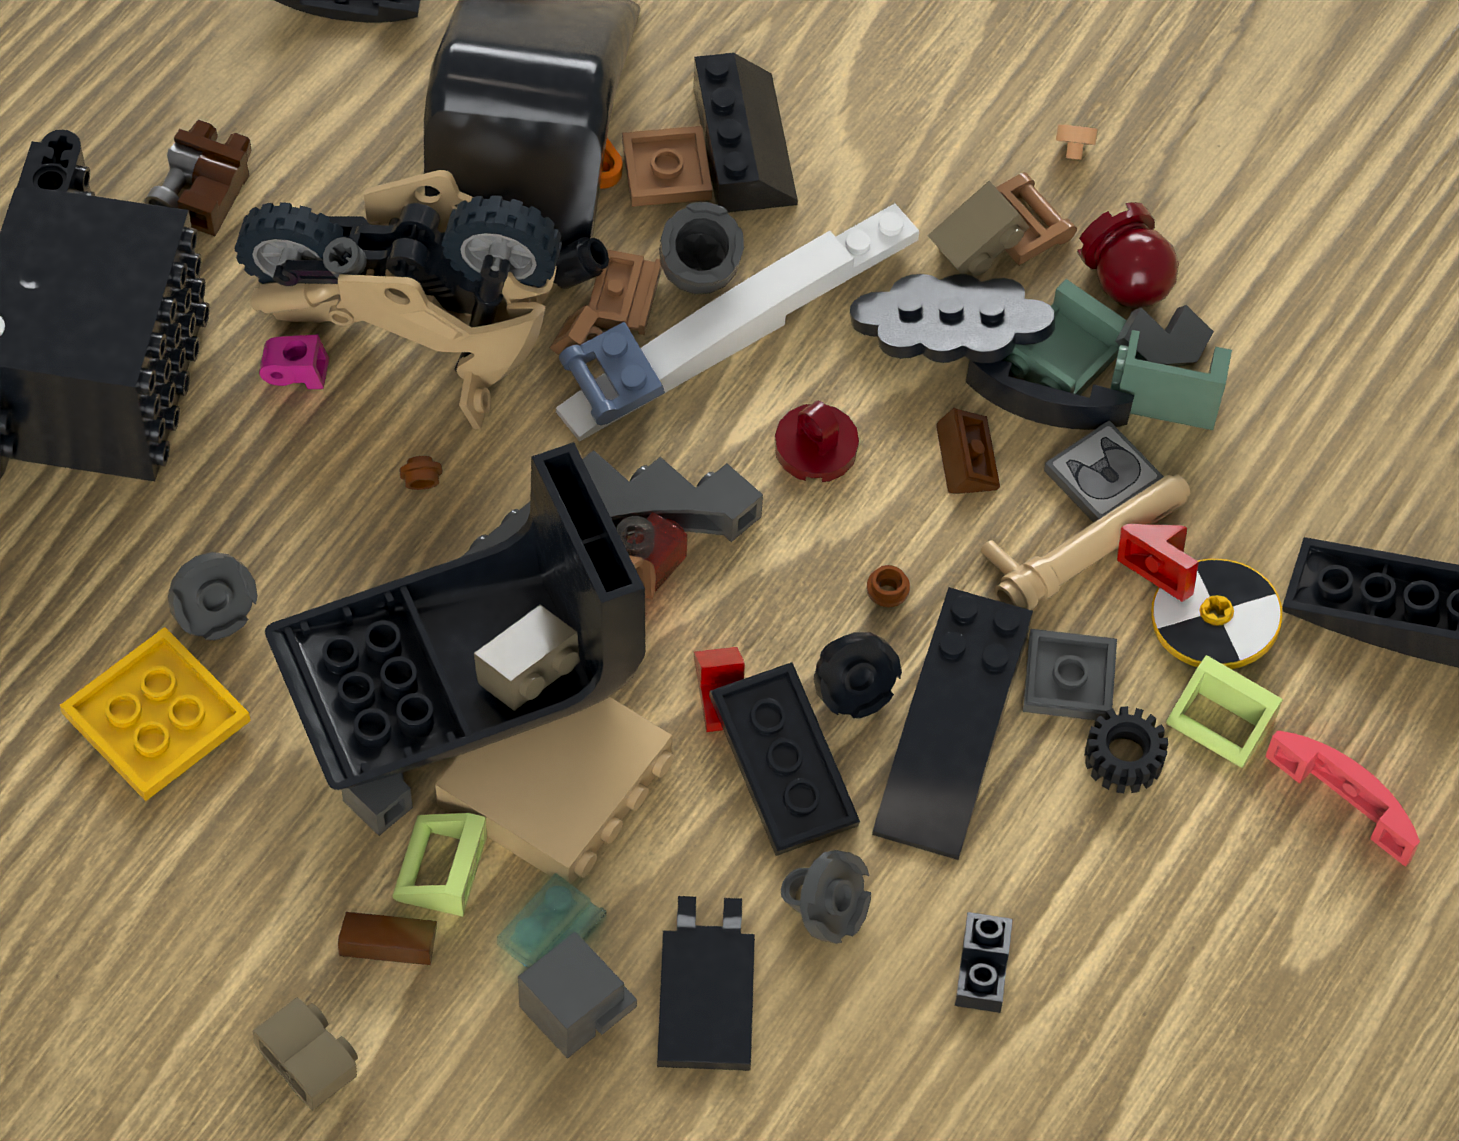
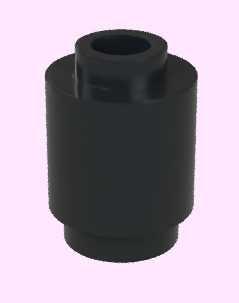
M582 237L562 246L556 263V274L553 283L562 289H569L601 275L603 269L607 268L609 264V256L604 244L597 238L589 239Z

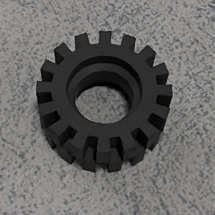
M1128 706L1120 707L1119 715H1116L1113 708L1107 710L1105 718L1100 715L1095 720L1094 727L1091 726L1084 753V756H1086L1087 769L1093 768L1091 777L1095 781L1100 777L1104 778L1102 787L1109 790L1112 783L1117 784L1116 793L1124 794L1126 786H1130L1131 793L1139 792L1141 784L1146 789L1153 784L1154 778L1156 780L1159 778L1168 752V737L1163 738L1165 729L1162 724L1154 727L1157 718L1152 714L1146 720L1143 719L1142 714L1144 710L1136 708L1134 715L1128 714ZM1116 739H1129L1141 746L1143 756L1137 761H1123L1116 758L1110 752L1109 745Z

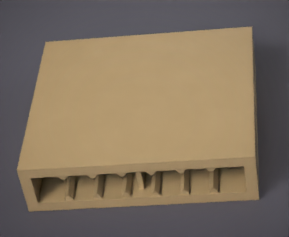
M608 697L604 701L577 713L459 755L435 784L437 805L449 813H471L486 817L487 837L570 888L578 876L584 878L591 871L597 860L596 853L605 842L611 844L616 839L623 826L622 819L629 810L636 811L643 804L649 792L648 786L656 776L662 778L667 773L674 760V755L672 754V735L611 697Z

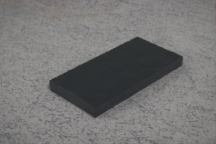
M793 662L710 691L709 697L776 856L859 826L860 819Z

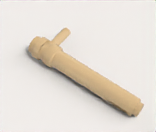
M1178 474L1174 476L1166 475L1042 557L1034 556L1022 565H1019L993 540L986 542L981 549V553L1005 574L1001 579V583L995 588L997 600L1028 610L1034 609L1038 605L1039 599L1042 601L1049 599L1058 593L1062 584L1119 547L1121 527L1126 524L1153 525L1187 502V497L1190 495L1188 483Z

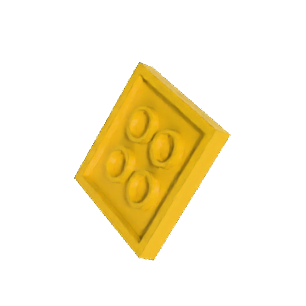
M166 627L162 628L60 704L61 712L68 721L145 801L149 800L251 721L249 712Z

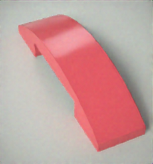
M1279 730L1272 736L1265 756L1299 784L1310 773L1315 775L1376 823L1370 838L1374 843L1405 867L1411 862L1420 842L1416 830L1397 799L1374 775L1350 757L1322 742Z

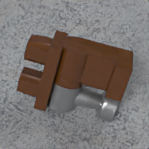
M197 120L189 131L179 128L174 137L176 143L167 152L170 170L162 186L151 188L145 198V204L189 210L191 228L215 237L238 196L242 184L244 185L249 177L247 162L252 149L250 139L238 133L231 134L225 145L216 142L218 138L217 129L210 123ZM186 183L192 185L190 190L184 189L180 198L177 196ZM199 213L206 216V221L197 218L195 214Z

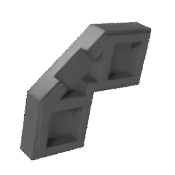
M1187 305L1176 309L1165 330L1144 309L1139 308L1131 312L1115 342L1119 346H1128L1131 331H1140L1135 359L1163 365L1182 366L1190 365L1199 360L1214 331Z

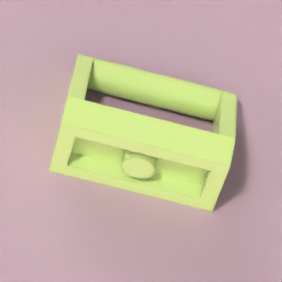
M1206 655L1173 708L1166 724L1243 768L1275 722L1283 699ZM1198 693L1255 725L1243 748L1185 715V712Z
M471 813L418 815L392 895L393 899L401 903L463 917L487 839L486 817ZM434 833L460 839L447 884L414 886L430 834Z

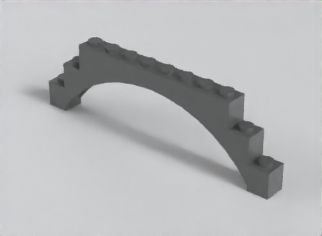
M594 450L582 459L620 537L660 532H694L724 535L732 542L762 517L763 494L727 463L717 472L707 473L699 481L697 487H694L661 457L649 466L643 465L637 469L632 475L630 482ZM530 502L520 510L514 509L509 512L499 527L489 535L484 534L478 537L470 546L469 551L461 557L499 544L518 532L528 519ZM403 773L342 789L343 802L378 836L413 808L411 788L404 782Z

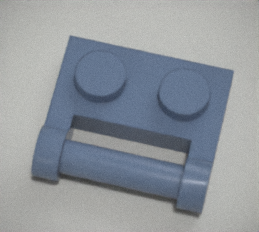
M625 322L581 345L569 346L559 355V360L564 369L572 372L592 407L591 415L598 425H606L665 393L662 383ZM597 359L618 397L613 400L606 399L586 363Z

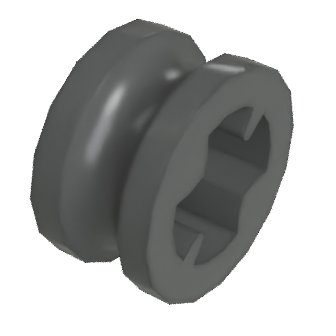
M341 237L331 241L325 248L323 263L338 279L339 274L361 275L366 267L367 257L365 252L352 239ZM348 252L351 258L346 257L349 262L341 266L338 261H343L341 256Z

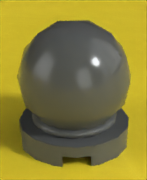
M709 202L690 203L686 205V208L677 211L665 224L659 247L660 265L667 279L680 290L694 295L713 293L725 287L737 273L744 250L743 231L724 207Z

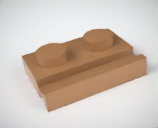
M607 249L609 264L607 268L603 269L601 275L596 277L588 305L599 314L593 326L611 329L625 322L629 329L637 330L638 334L645 335L662 271L660 259H656L653 262L644 260V256Z

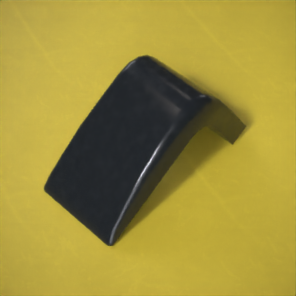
M459 0L435 54L430 71L424 112V174L445 170L453 175L459 191L469 196H482L484 199H490V196H501L505 201L511 202V199L523 202L522 206L527 208L532 206L541 211L540 215L543 218L549 217L553 221L554 230H559L561 234L560 242H562L561 247L582 237L593 238L605 146L613 103L640 13V6L632 0ZM425 186V196L432 197L440 194L436 188Z
M572 442L531 456L530 513L521 529L507 540L484 550L275 621L265 628V636L325 779L333 790H342L476 750L582 711L604 701L619 691L633 678L645 657V587L575 443ZM541 605L577 631L580 662L571 672L560 676L544 688L535 699L528 700L514 711L478 684L474 653Z

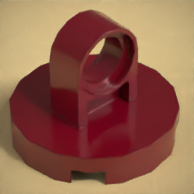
M819 400L812 404H803L790 410L779 421L775 433L776 458L783 469L797 479L806 481V477L822 478V482H830L843 476L855 463L859 447L857 427L847 414L836 407L826 405Z

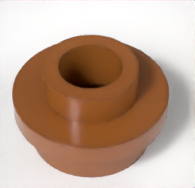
M430 456L409 458L407 464L399 469L400 478L405 480V487L412 490L429 489L439 484V476L443 472L442 465L433 461Z
M884 565L876 569L869 576L866 588L867 594L879 606L895 607L907 599L910 592V582L900 568L893 565ZM883 586H891V587H893L895 590H894V591H885V590L881 589V587H883Z

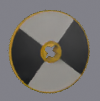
M1227 559L1198 560L1194 595L1183 602L1161 588H1157L1151 607V621L1155 635L1170 654L1191 666L1198 667L1206 655L1230 669L1246 666L1266 654L1279 636L1282 625V605L1279 595L1267 578L1243 563ZM1216 609L1217 613L1224 614V617L1217 618L1214 613L1209 614V612Z

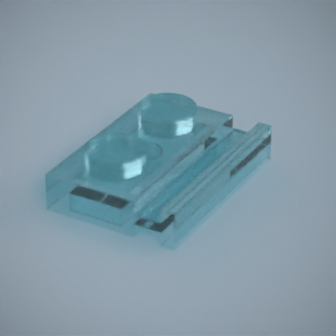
M555 873L497 936V945L529 968L573 932H576L586 942L605 921L607 911L602 907L598 908L591 902L588 896Z

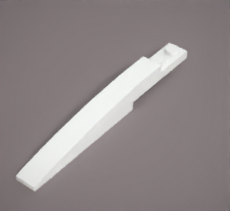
M894 203L836 237L831 231H828L714 299L641 347V350L662 383L666 393L784 326L787 314L918 241L919 230ZM605 373L595 379L607 400H613L618 397ZM582 390L556 407V413L579 442L618 420L616 419L606 425H598L591 415L592 407Z

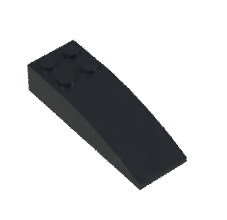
M1307 537L1303 538L1283 602V612L1374 646L1459 668L1458 564Z
M948 587L901 734L872 835L959 860L1028 638L1033 614L1032 610Z

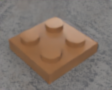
M702 126L622 133V145L632 207L712 200V184Z

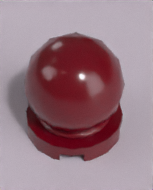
M1129 202L1126 203L1127 211H1123L1113 217L1107 211L1094 220L1081 234L1079 239L1083 243V247L1078 249L1077 253L1086 266L1090 269H1097V277L1103 291L1119 305L1131 309L1151 307L1166 299L1177 283L1179 261L1173 245L1159 232L1154 230L1155 219L1142 203Z

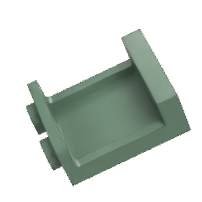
M1065 279L1056 288L1054 302L1051 305L1055 314V331L1046 340L1036 344H1015L1012 353L1004 358L1003 361L1012 363L1010 374L1016 378H1022L1028 382L1081 395L1117 358L1119 345L1115 340L1127 320Z

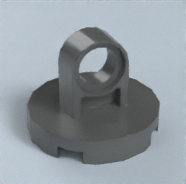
M210 552L195 556L181 566L171 581L168 602L171 614L185 632L190 635L203 636L205 640H217L231 636L249 620L246 615L251 610L252 603L256 604L258 595L256 582L242 562L229 554Z
M839 850L824 852L812 863L810 868H797L786 876L781 886V897L794 910L801 913L804 926L812 937L825 942L842 943L841 939L845 935L854 936L858 933L867 917L871 902V892L864 891L863 875L869 876L868 868L859 856L850 852ZM802 886L801 898L796 900V893L799 887Z

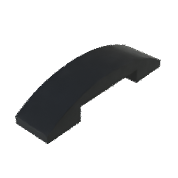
M421 0L274 1L320 17L343 21L383 23L418 17Z
M969 359L966 383L986 400L1014 415L1040 424L1067 429L1095 430L1109 420L1115 427L1128 424L1134 399L1132 394L1093 384L1090 398L1010 377L1011 362L1000 360L994 363H979Z

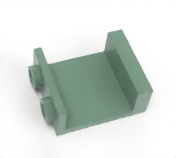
M1132 330L1128 346H1119L1110 388L1134 395L1130 414L1213 430L1226 386L1232 350L1215 346L1208 373L1135 359L1140 331Z

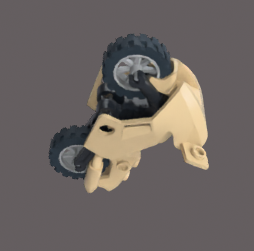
M437 170L366 188L364 192L366 219L363 216H326L322 213L317 215L311 212V208L301 205L300 208L292 207L291 203L280 202L279 206H274L273 203L262 204L261 209L254 207L249 211L248 215H245L234 249L235 252H238L236 256L238 263L245 265V272L250 276L255 275L258 277V282L261 283L259 288H254L251 297V305L255 311H262L266 314L272 313L277 320L290 322L322 323L324 321H332L340 326H348L352 322L365 321L436 351L462 352L454 368L457 374L464 380L459 406L474 430L481 429L485 413H488L491 407V395L488 387L513 372L525 361L540 333L546 308L542 304L552 288L556 274V263L562 242H560L561 234L559 230H554V223L549 217L543 218L540 215L541 211L532 206L530 208L522 206L523 202L511 199V202L503 200L501 196H490V199H484L482 196L472 197L459 191L453 175L445 170ZM421 186H431L436 188L440 194L432 197L424 196L416 189ZM341 237L350 238L365 252L367 264L361 275L339 274L337 279L325 267L323 253L331 241ZM348 252L341 256L343 261H338L341 266L349 262L346 257L351 258Z

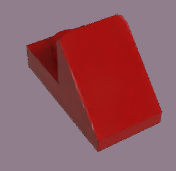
M1126 524L1121 527L1117 556L1118 562L1181 602L1194 595L1199 562L1184 553L1187 527L1182 525Z
M738 647L694 651L706 732L723 730L709 697L710 691L744 679L745 663Z

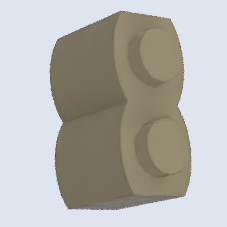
M297 997L253 1030V1039L255 1046L264 1058L284 1077L297 1096L313 1111L357 1077L355 1061L358 1059V1055L344 1037L341 1036L336 1039L325 1029L329 1025L328 1021L315 1004L311 1003L307 1006Z

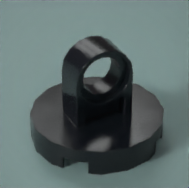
M853 632L830 642L823 648L820 659L816 664L813 680L816 694L832 713L851 715L852 718H863L878 712L890 702L894 695L891 689L896 682V677L901 679L902 669L899 656L884 638L871 632Z

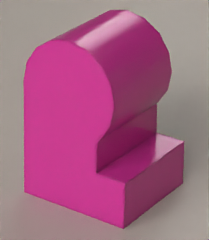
M318 334L270 338L264 344L259 375L264 381L272 385L286 386L294 382L305 383L307 389H324L329 356Z

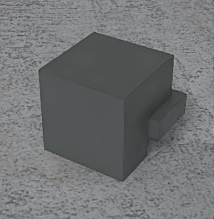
M573 932L518 976L519 1007L567 1059L596 1036V1030L603 1035L637 1007V999L624 986V982L576 932Z

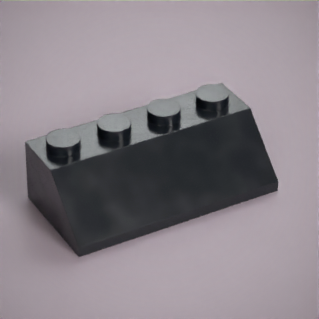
M736 53L694 57L693 88L700 124L703 128L716 205L724 207L728 213L797 205L798 199L772 73Z

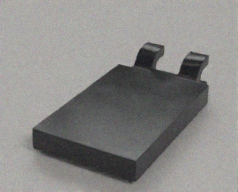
M678 896L677 931H663L657 1067L750 1071L755 934H741L742 898H724L723 926L695 925L696 897Z

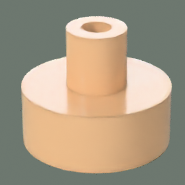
M1058 125L1056 141L1068 143L1066 158L1082 160L1083 146L1096 145L1098 129Z

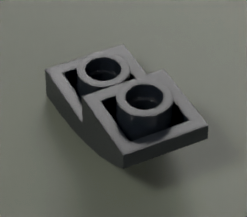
M967 912L955 1006L1001 1013L1013 919Z

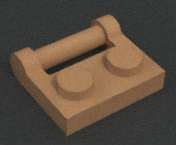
M1026 172L1018 174L996 187L1030 227L1024 232V236L1018 244L1010 249H1005L1019 266L1056 244L1062 245L1067 243L1077 232V227L1068 218L1063 219L1035 189V181ZM1017 198H1023L1049 228L1044 229Z

